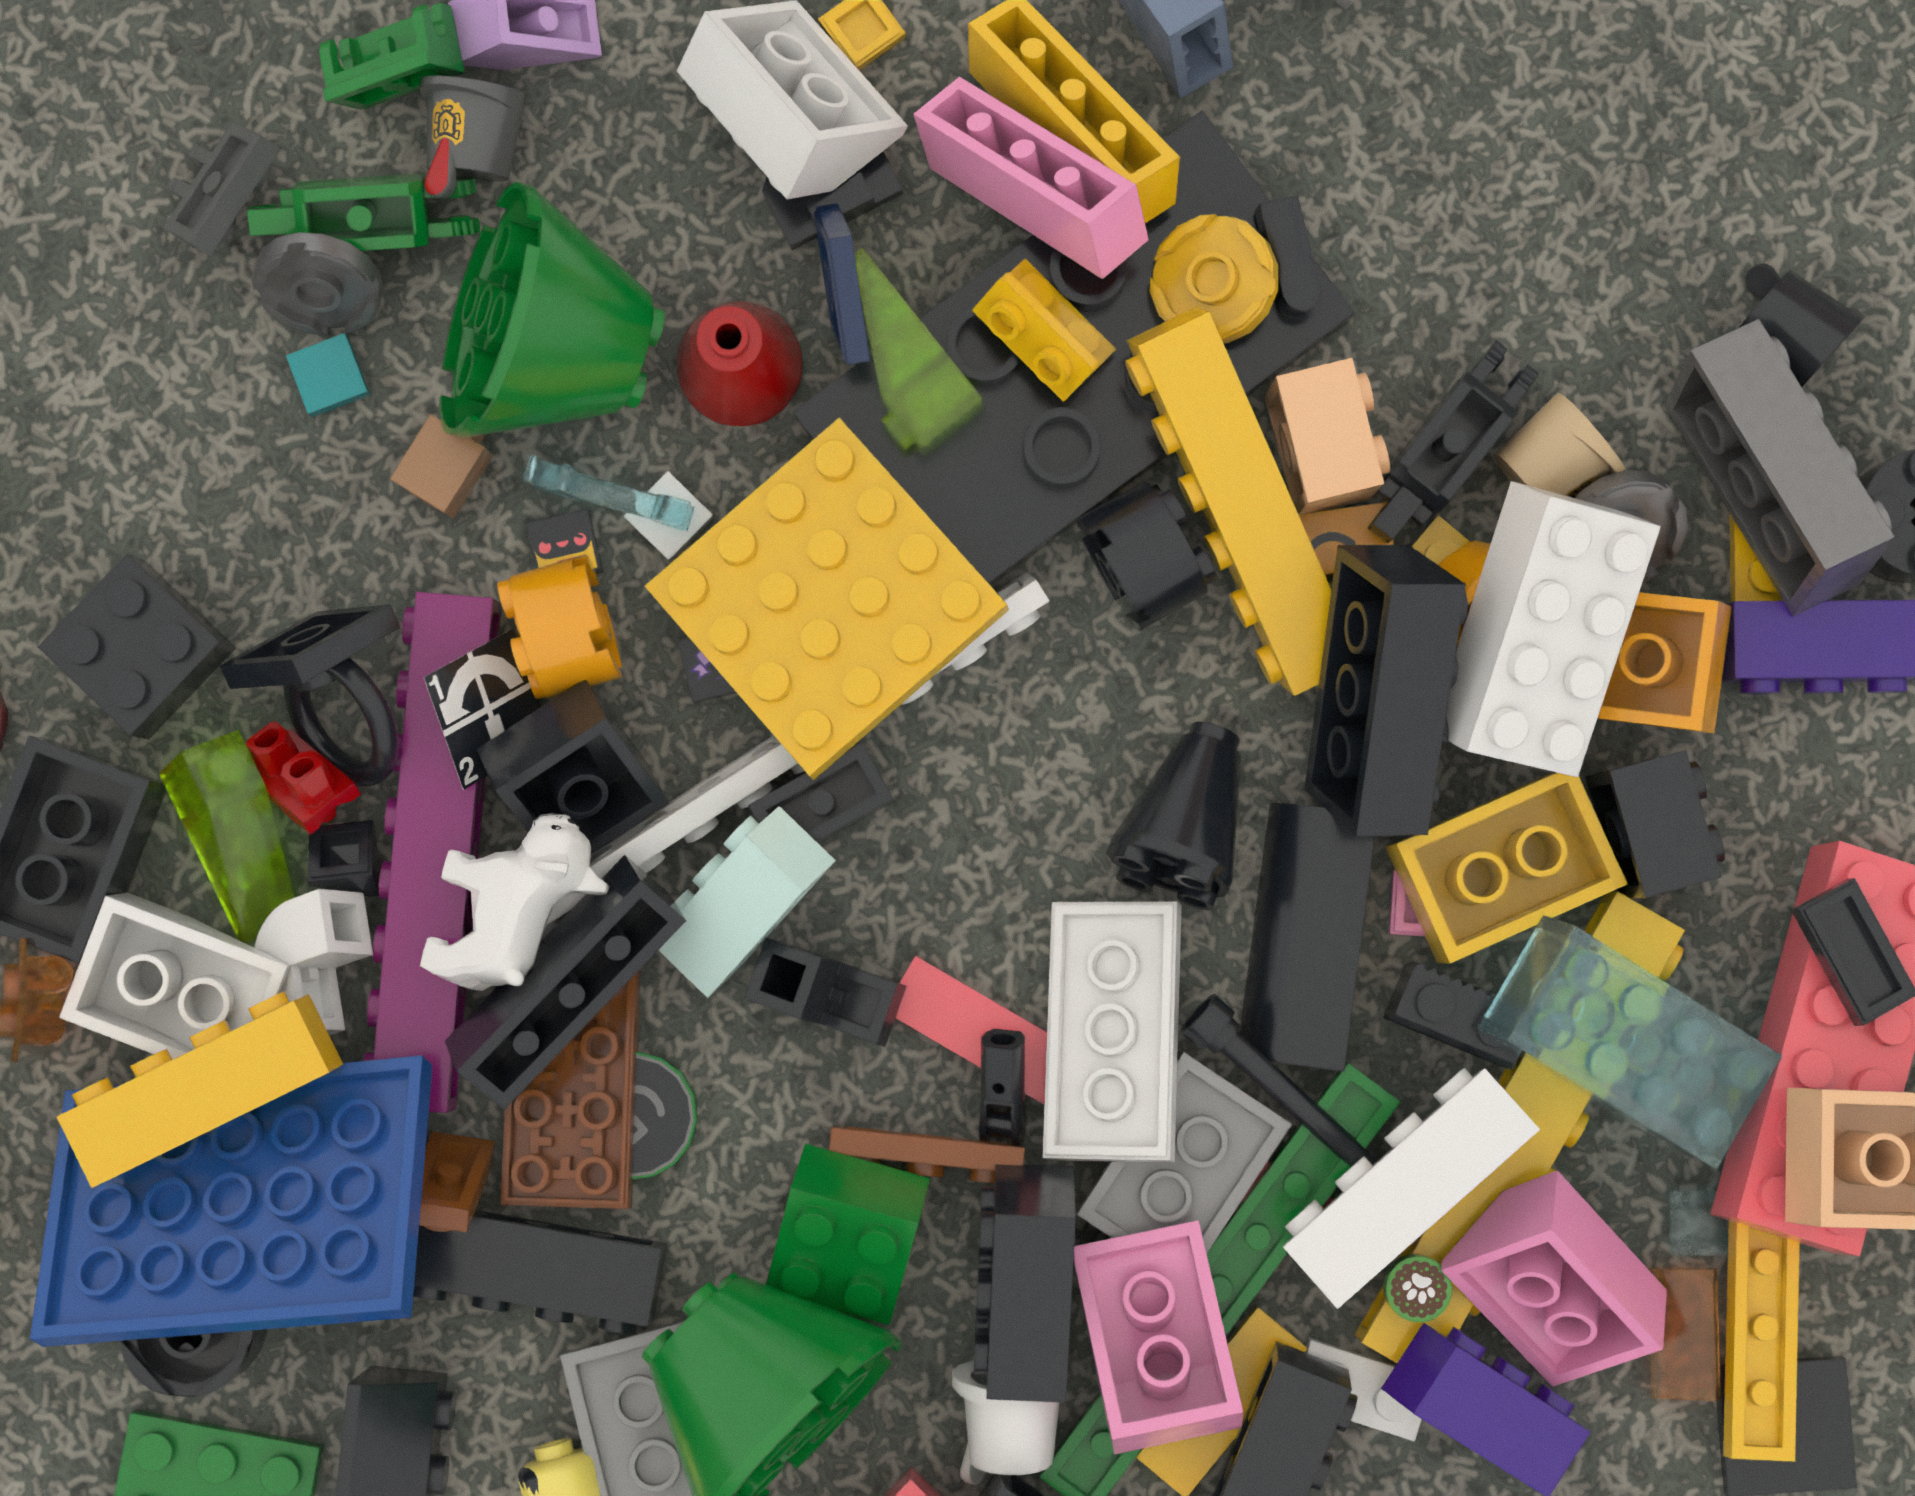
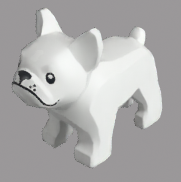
M542 814L533 821L530 831L517 850L495 852L480 859L457 850H449L441 878L450 884L471 891L473 932L450 945L446 940L428 937L420 966L433 975L471 990L483 991L490 986H502L505 984L513 986L522 985L525 976L535 964L543 932L554 903L561 897L571 893L606 895L608 892V884L599 879L589 866L591 845L587 837L579 831L577 822L567 815Z

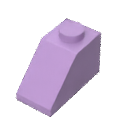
M452 0L448 2V5H451L464 66L507 70L593 59L602 56L595 0Z

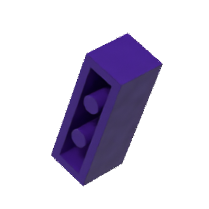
M1915 600L1825 601L1794 617L1784 601H1733L1727 604L1732 606L1721 683H1740V694L1780 693L1779 682H1804V694L1843 693V682H1867L1868 693L1907 692V681L1915 680Z
M1423 1323L1381 1389L1414 1415L1544 1496H1550L1591 1433L1569 1417L1575 1405L1544 1384H1541L1536 1393L1531 1392L1525 1388L1531 1377L1500 1356H1497L1492 1365H1489L1481 1359L1487 1349L1457 1328L1452 1327L1446 1337Z

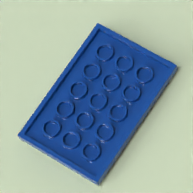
M423 1055L343 1063V1065L93 1188H91L60 1125L30 1340L42 1347L411 1318L433 1065ZM82 1089L65 1091L62 1114L77 1107L72 1094Z

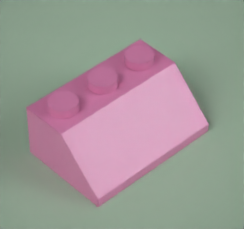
M1558 1170L1502 1191L1442 1260L1441 1271L1552 1387L1663 1350L1667 1289Z

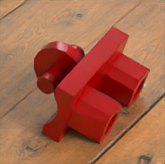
M276 721L268 723L249 738L245 744L253 759L240 768L246 779L310 835L320 828L322 822H330L335 817V807L343 803L352 802L361 795L357 786L350 778L291 729L287 731Z

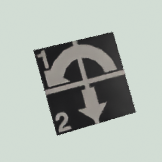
M513 628L423 677L463 790L488 776L476 749L540 708L538 699L533 695L528 676L522 677L517 668L511 648V639L517 638Z

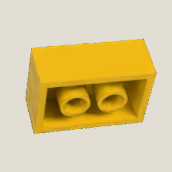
M1551 772L1429 827L1428 835H1410L1385 846L1437 963H1453L1627 885V881L1579 776L1574 777L1557 772Z

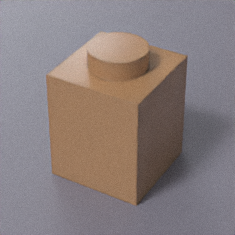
M430 414L390 480L454 520L494 455L484 446L480 445L485 435L460 438L447 434L442 427L441 420Z

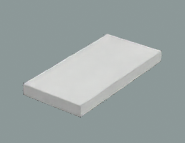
M1052 902L1043 1134L1044 1159L1060 1161L1175 1163L1182 905L1178 902Z

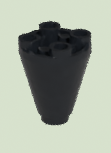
M1194 722L1189 733L1183 734L1109 843L1106 853L1111 861L1119 866L1116 879L1120 883L1144 892L1152 891L1153 886L1156 885L1178 893L1177 899L1201 910H1212L1216 899L1225 897L1233 880L1241 755L1237 751L1240 738L1234 732L1213 723Z

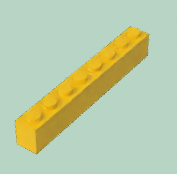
M1618 891L1603 895L1536 1013L1516 1065L1512 1070L1505 1068L1498 1080L1501 1087L1540 1130L1400 1253L1397 1259L1410 1254H1421L1434 1259L1442 1265V1260L1502 1191L1556 1171L1551 1167L1562 1147L1565 1145L1568 1148H1572L1585 1130L1589 1115L1584 1113L1583 1110L1595 1089L1599 1092L1605 1091L1615 1077L1621 1059L1614 1055L1626 1034L1632 1037L1635 1036L1646 1022L1652 1009V1003L1646 999L1657 979L1667 980L1677 967L1684 952V948L1678 945L1685 932L1684 929ZM1451 1281V1299L1442 1314L1427 1322L1408 1321L1399 1316L1389 1306L1385 1299L1382 1285L1354 1335L1364 1345L1398 1363L1423 1323L1447 1337L1452 1327L1460 1330L1468 1314L1476 1317L1480 1311Z

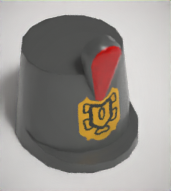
M451 76L422 77L420 94L427 100V169L429 171L424 181L427 193L439 199L448 198L455 190L456 177H471L486 181H508L526 94L514 88L476 79Z

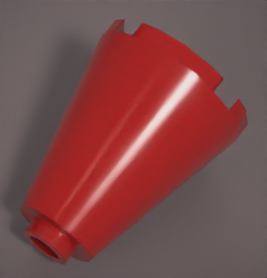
M728 302L705 311L688 327L680 342L677 354V375L686 398L702 415L715 423L723 425L750 426L767 422L787 407L799 388L802 375V352L792 328L773 310L752 302Z

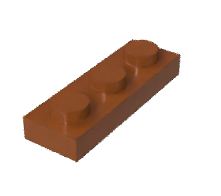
M833 1125L831 1128L829 1150L880 1164L881 1159L906 1162V1172L920 1176L943 1177L944 1166L970 1168L969 1180L994 1183L995 1164L1023 1165L1025 1147L1024 1145L1020 1146L1009 1143Z

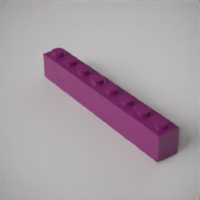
M416 592L415 607H406L402 624L403 644L411 645L409 670L400 671L396 690L397 707L405 708L403 734L397 733L399 751L393 769L394 772H400L397 797H389L385 811L386 835L394 836L392 860L383 861L379 876L380 899H388L386 925H377L373 942V960L375 963H382L380 989L372 988L367 1008L368 1026L376 1027L374 1053L367 1052L363 1061L423 1055L433 1065L429 1112L448 1113L456 1110L459 1073L455 1069L445 1040L464 1022L467 988L431 974L421 967L420 963L428 937L446 940L450 945L472 932L471 891L450 884L443 880L441 876L449 850H457L479 859L486 777L463 790L423 677L498 637L501 603L494 598Z

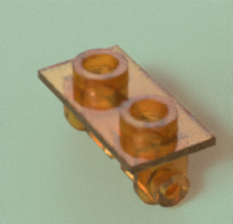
M20 938L17 963L4 964L3 998H0V1037H11V1062H18L20 1044L49 1045L58 1041L63 1036L65 1020L59 1018L73 980V969L62 957L56 955L47 957L27 956V938Z

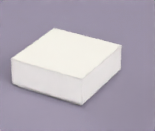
M669 471L624 515L625 519L670 562L715 518Z

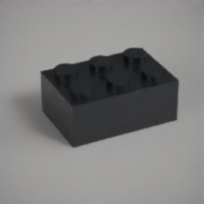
M29 735L0 807V934L80 964L105 896L126 893L128 891L169 784L54 740Z
M995 1164L994 1186L981 1187L974 1374H987L986 1399L1066 1403L1076 1224L1073 1166Z

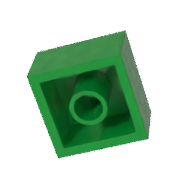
M805 1143L789 1192L766 1285L836 1311L890 1325L930 1178Z

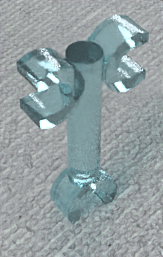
M529 455L522 480L534 485L533 490L559 495L576 503H579L580 500L648 518L662 525L688 532L695 508L690 505L691 502L663 494L656 495L576 472L577 469L570 465H556L544 461L540 457Z

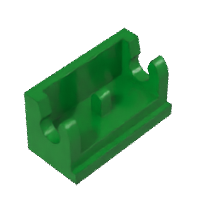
M445 3L433 5L430 10L426 4L420 5L413 9L412 17L354 39L348 37L339 41V55L343 68L339 63L338 49L333 39L321 43L319 49L326 86L323 89L325 101L359 110L370 108L419 90L422 77H455L465 73L451 5Z

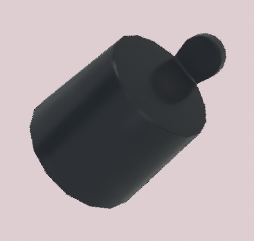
M1760 263L1748 271L1745 282L1750 292L1762 298V301L1738 328L1759 319L1769 336L1779 339L1785 347L1790 360V369L1800 386L1803 387L1865 316L1855 307L1848 308L1793 271H1788L1780 278L1772 266Z

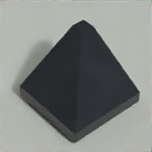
M373 820L321 825L314 833L309 834L308 884L310 887L361 892L364 896L368 897L379 896L380 873Z

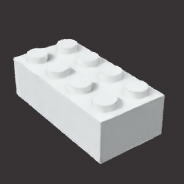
M1510 482L1455 653L1458 662V676L1455 685L1450 688L1446 713L1449 742L1467 752L1578 777L1661 526L1616 509L1517 482Z
M1465 1068L1461 1069L1433 1094L1441 1104L1423 1121L1415 1112L1409 1115L1384 1138L1392 1147L1390 1151L1374 1165L1363 1156L1335 1181V1184L1342 1191L1337 1198L1325 1208L1315 1199L1285 1226L1293 1237L1285 1243L1283 1248L1337 1309L1540 1130L1485 1068L1473 1077Z

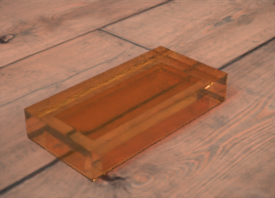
M1663 1266L1648 1268L1667 1289L1663 1350L1650 1354L1651 1398L1700 1401L1719 1400L1721 1393L1717 1268Z

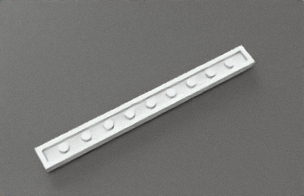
M1024 573L996 591L1008 605L1009 611L940 671L950 665L955 670L970 665L986 653L985 642L1004 630L1008 636H1011L1036 622L1041 616L1037 609L1049 602L1037 580L1028 573ZM931 679L901 705L914 701L930 690L933 686ZM773 735L592 853L589 866L597 877L601 879L625 854L647 873L664 860L665 856L662 851L681 838H684L686 843H692L702 838L718 825L719 821L715 816L736 803L743 809L764 797L773 788L769 782L791 768L794 774L801 773L804 769ZM571 893L561 897L554 903L541 941L557 925L554 920L570 911L586 894Z

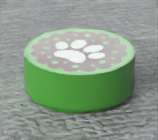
M1410 1254L1397 1259L1389 1267L1384 1277L1383 1291L1387 1303L1399 1316L1412 1322H1427L1438 1317L1447 1308L1451 1299L1452 1285L1451 1280L1441 1271V1265L1437 1261L1425 1255Z

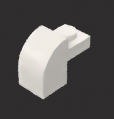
M317 889L285 901L267 917L258 933L254 948L290 965L280 993L285 991L290 1002L309 994L329 1035L345 1030L336 968L373 955L364 894L361 892Z

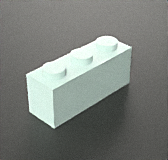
M780 806L761 823H758L752 816L748 817L724 842V845L731 851V854L725 859L718 853L692 880L700 890L694 895L687 889L675 901L687 921L658 951L707 998L745 963L762 944L765 937L771 934L836 861Z

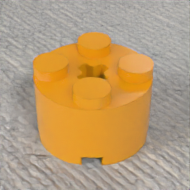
M586 554L510 576V579L497 583L504 612L508 619L514 618L520 636L511 639V648L517 668L522 677L528 676L533 695L536 699L557 697L584 680H587L592 687L622 678V673L619 670L622 667L619 647L607 604H602L598 592H592L591 587L598 586L600 583L593 565Z

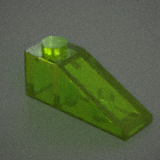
M861 248L854 253L861 302L884 407L889 412L881 421L904 450L914 443L922 455L925 456L984 409L983 399L866 251Z
M236 730L181 751L159 772V775L237 939L246 944L257 939L263 923L275 908L285 901L295 898L266 786L240 731Z

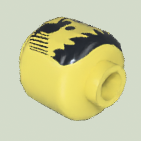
M571 1438L558 1439L534 1447L536 1459L525 1464L518 1472V1482L522 1496H600L594 1462L590 1456L584 1454L583 1448L574 1449Z

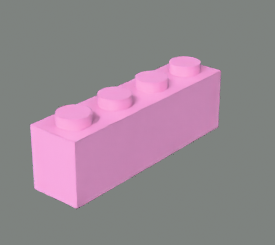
M960 76L913 114L931 170L1101 279L1105 278L1149 240L1136 184Z

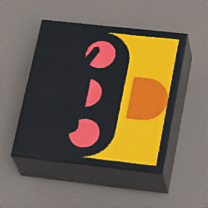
M588 509L525 523L535 568L586 554L596 574L604 572Z

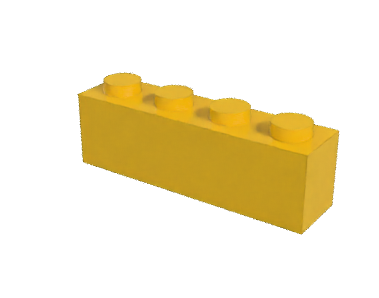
M1006 0L968 23L969 73L992 97L1136 184L1145 223L1176 204L1180 156L1027 0Z
M285 991L248 1008L253 1021L233 1031L230 1030L227 1021L224 1020L189 1037L194 1050L172 1060L166 1048L131 1065L130 1067L136 1078L116 1088L113 1087L109 1077L72 1094L77 1107L57 1116V1119L91 1188L343 1065L310 995L307 994L290 1002Z

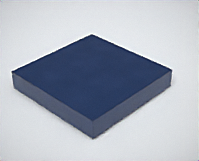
M838 203L817 206L816 211L813 212L830 326L843 361H846L847 365L868 362L870 357L852 235Z

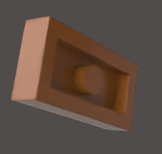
M432 1131L425 1150L419 1226H424L429 1230L437 1232L453 1230L467 1233L493 1165L495 1141Z

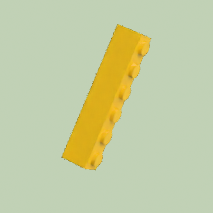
M1195 307L1126 340L1134 357L1126 360L1125 365L1138 393L1141 396L1148 393L1151 394L1160 415L1151 420L1152 426L1166 454L1170 455L1176 452L1186 475L1179 477L1177 480L1188 506L1193 513L1202 510L1212 532L1203 536L1213 562L1219 571L1228 568L1237 590L1229 593V597L1243 626L1247 628L1254 625L1263 646L1254 650L1263 674L1271 685L1279 681L1287 691L1296 696L1319 684L1331 587L1209 311Z

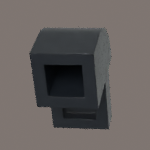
M765 937L744 999L797 1019L818 1023L875 1045L886 1047L906 985L833 958Z

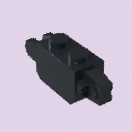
M1496 340L1470 373L1467 372L1454 383L1390 465V473L1383 474L1384 485L1377 492L1388 501L1367 528L1386 543L1391 542L1410 518L1422 527L1428 519L1443 510L1518 413L1514 407L1539 376L1536 370L1527 365L1523 370H1519L1508 383V389L1501 398L1486 387L1483 382L1490 373H1493L1505 359L1504 354L1507 352V348Z

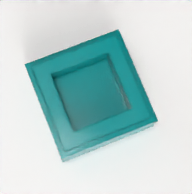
M346 333L286 355L306 411L311 417L371 395L350 338Z

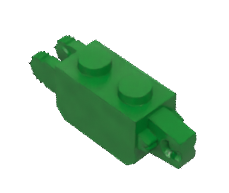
M425 173L298 181L293 188L279 190L280 203L251 205L247 209L250 236L279 234L286 236L294 233L325 234L349 242L361 251L414 248L428 245L431 238L472 235L480 232L479 218L470 217L469 215H454L449 218L430 219L428 198L435 197L430 196L425 189ZM456 177L455 190L448 198H463L476 193L475 178Z

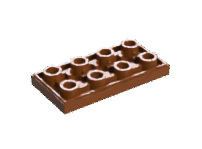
M640 970L504 1110L501 1205L632 1208L636 1052L638 1051Z

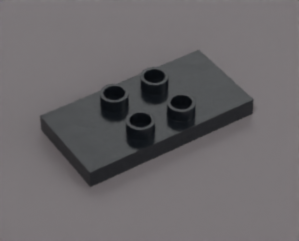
M1203 110L1163 139L1180 156L1176 204L1145 223L1149 240L1105 278L1101 279L1032 235L869 355L870 361L856 364L793 411L796 420L811 440H814L834 421L840 418L990 586L1076 524L1078 518L1102 505L1168 456L1152 426L1151 420L1160 415L1151 394L1148 393L1141 396L1138 393L1125 365L1126 360L1134 357L1126 340L1165 322L1158 315L1150 294V277L1153 278V268L1156 264L1154 257L1159 245L1178 225L1199 215L1216 214L1217 216L1235 217L1248 222L1260 234L1254 210L1259 204L1270 201ZM1312 255L1310 257L1313 259L1321 287V297L1315 307L1305 317L1289 319L1278 311L1274 300L1269 314L1251 333L1224 344L1247 397L1348 323L1355 314L1354 310ZM1025 258L1116 348L1108 359L1064 402L999 337L993 334L989 327L972 311L992 286L1005 273H1010Z

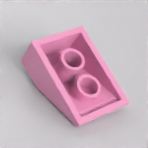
M1199 1220L1074 1246V1266L1113 1453L1119 1454L1242 1428L1243 1409Z

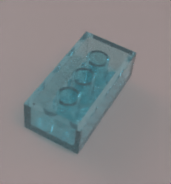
M1544 915L1478 1026V1029L1670 1147L1715 1169L1720 1165L1782 1057L1781 1054L1579 927Z

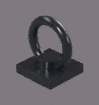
M391 604L317 611L220 665L230 689L283 685L286 707L298 736L350 778L356 786H374L383 782L392 773L399 751L398 735L393 716L377 685L350 658L352 655L401 628ZM337 680L352 695L360 707L371 733L372 755L368 761H360L349 756L333 742L315 713L311 702L310 690Z

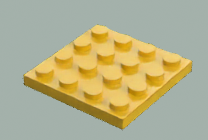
M840 418L834 421L645 585V588L812 780H815L1009 611L1005 601Z

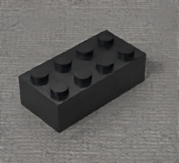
M1410 545L1337 546L1304 790L1356 837L1428 835L1431 812L1436 809L1439 801L1438 765L1440 752L1445 748L1448 741L1449 728L1446 713L1450 688L1455 685L1458 676V662L1455 653L1459 627L1464 623L1467 616L1468 601L1465 593L1466 584Z

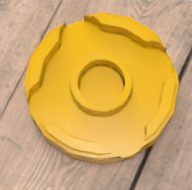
M1210 214L1199 215L1178 225L1159 245L1154 257L1156 264L1153 268V278L1150 277V294L1158 315L1165 322L1195 307H1199L1210 312L1223 344L1251 333L1269 314L1278 292L1279 266L1269 242L1248 222L1235 217Z

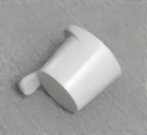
M974 1361L960 1364L952 1370V1387L964 1398L968 1444L960 1469V1477L964 1482L978 1485L984 1478L985 1472L1001 1475H1025L1046 1470L1053 1464L1060 1402L986 1399L987 1374H974Z

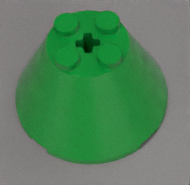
M520 182L511 184L497 200L496 206L506 210L496 229L483 225L475 243L458 292L446 340L442 370L454 374L451 398L443 395L439 398L440 420L447 434L460 438L615 414L623 406L636 409L642 400L646 387L647 375L641 369L648 346H656L664 328L665 311L653 307L651 294L533 186Z
M734 1272L726 1277L717 1287L712 1282H708L701 1287L682 1308V1311L688 1318L674 1333L671 1329H667L656 1337L644 1350L642 1358L650 1366V1372L692 1496H768L770 1492L766 1487L782 1471L785 1466L784 1463L788 1461L797 1470L858 1407L889 1369L892 1362L884 1355L886 1349L891 1347L895 1352H898L902 1347V1342L889 1330L748 1277H740Z

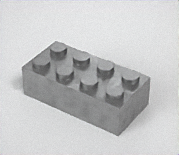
M1757 319L1690 351L1664 406L1792 616L1794 617L1859 586L1895 538L1891 531V520L1882 503L1875 498H1870L1857 477V466L1850 451L1844 445L1837 444L1825 426L1822 408L1817 398L1809 390H1803L1790 369L1789 356L1783 344L1776 337H1770L1761 321Z

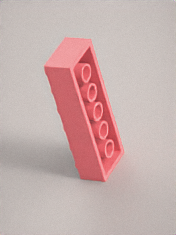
M1843 841L1811 846L1794 908L1846 879L1855 878L1915 987V865ZM1793 913L1751 1066H1753L1741 1114L1735 1121L1710 1215L1744 1224L1751 1228L1788 1238L1830 1253L1860 1257L1867 1228L1817 1227L1785 1222L1787 1088L1904 1092L1915 1052V997L1864 1026H1854Z

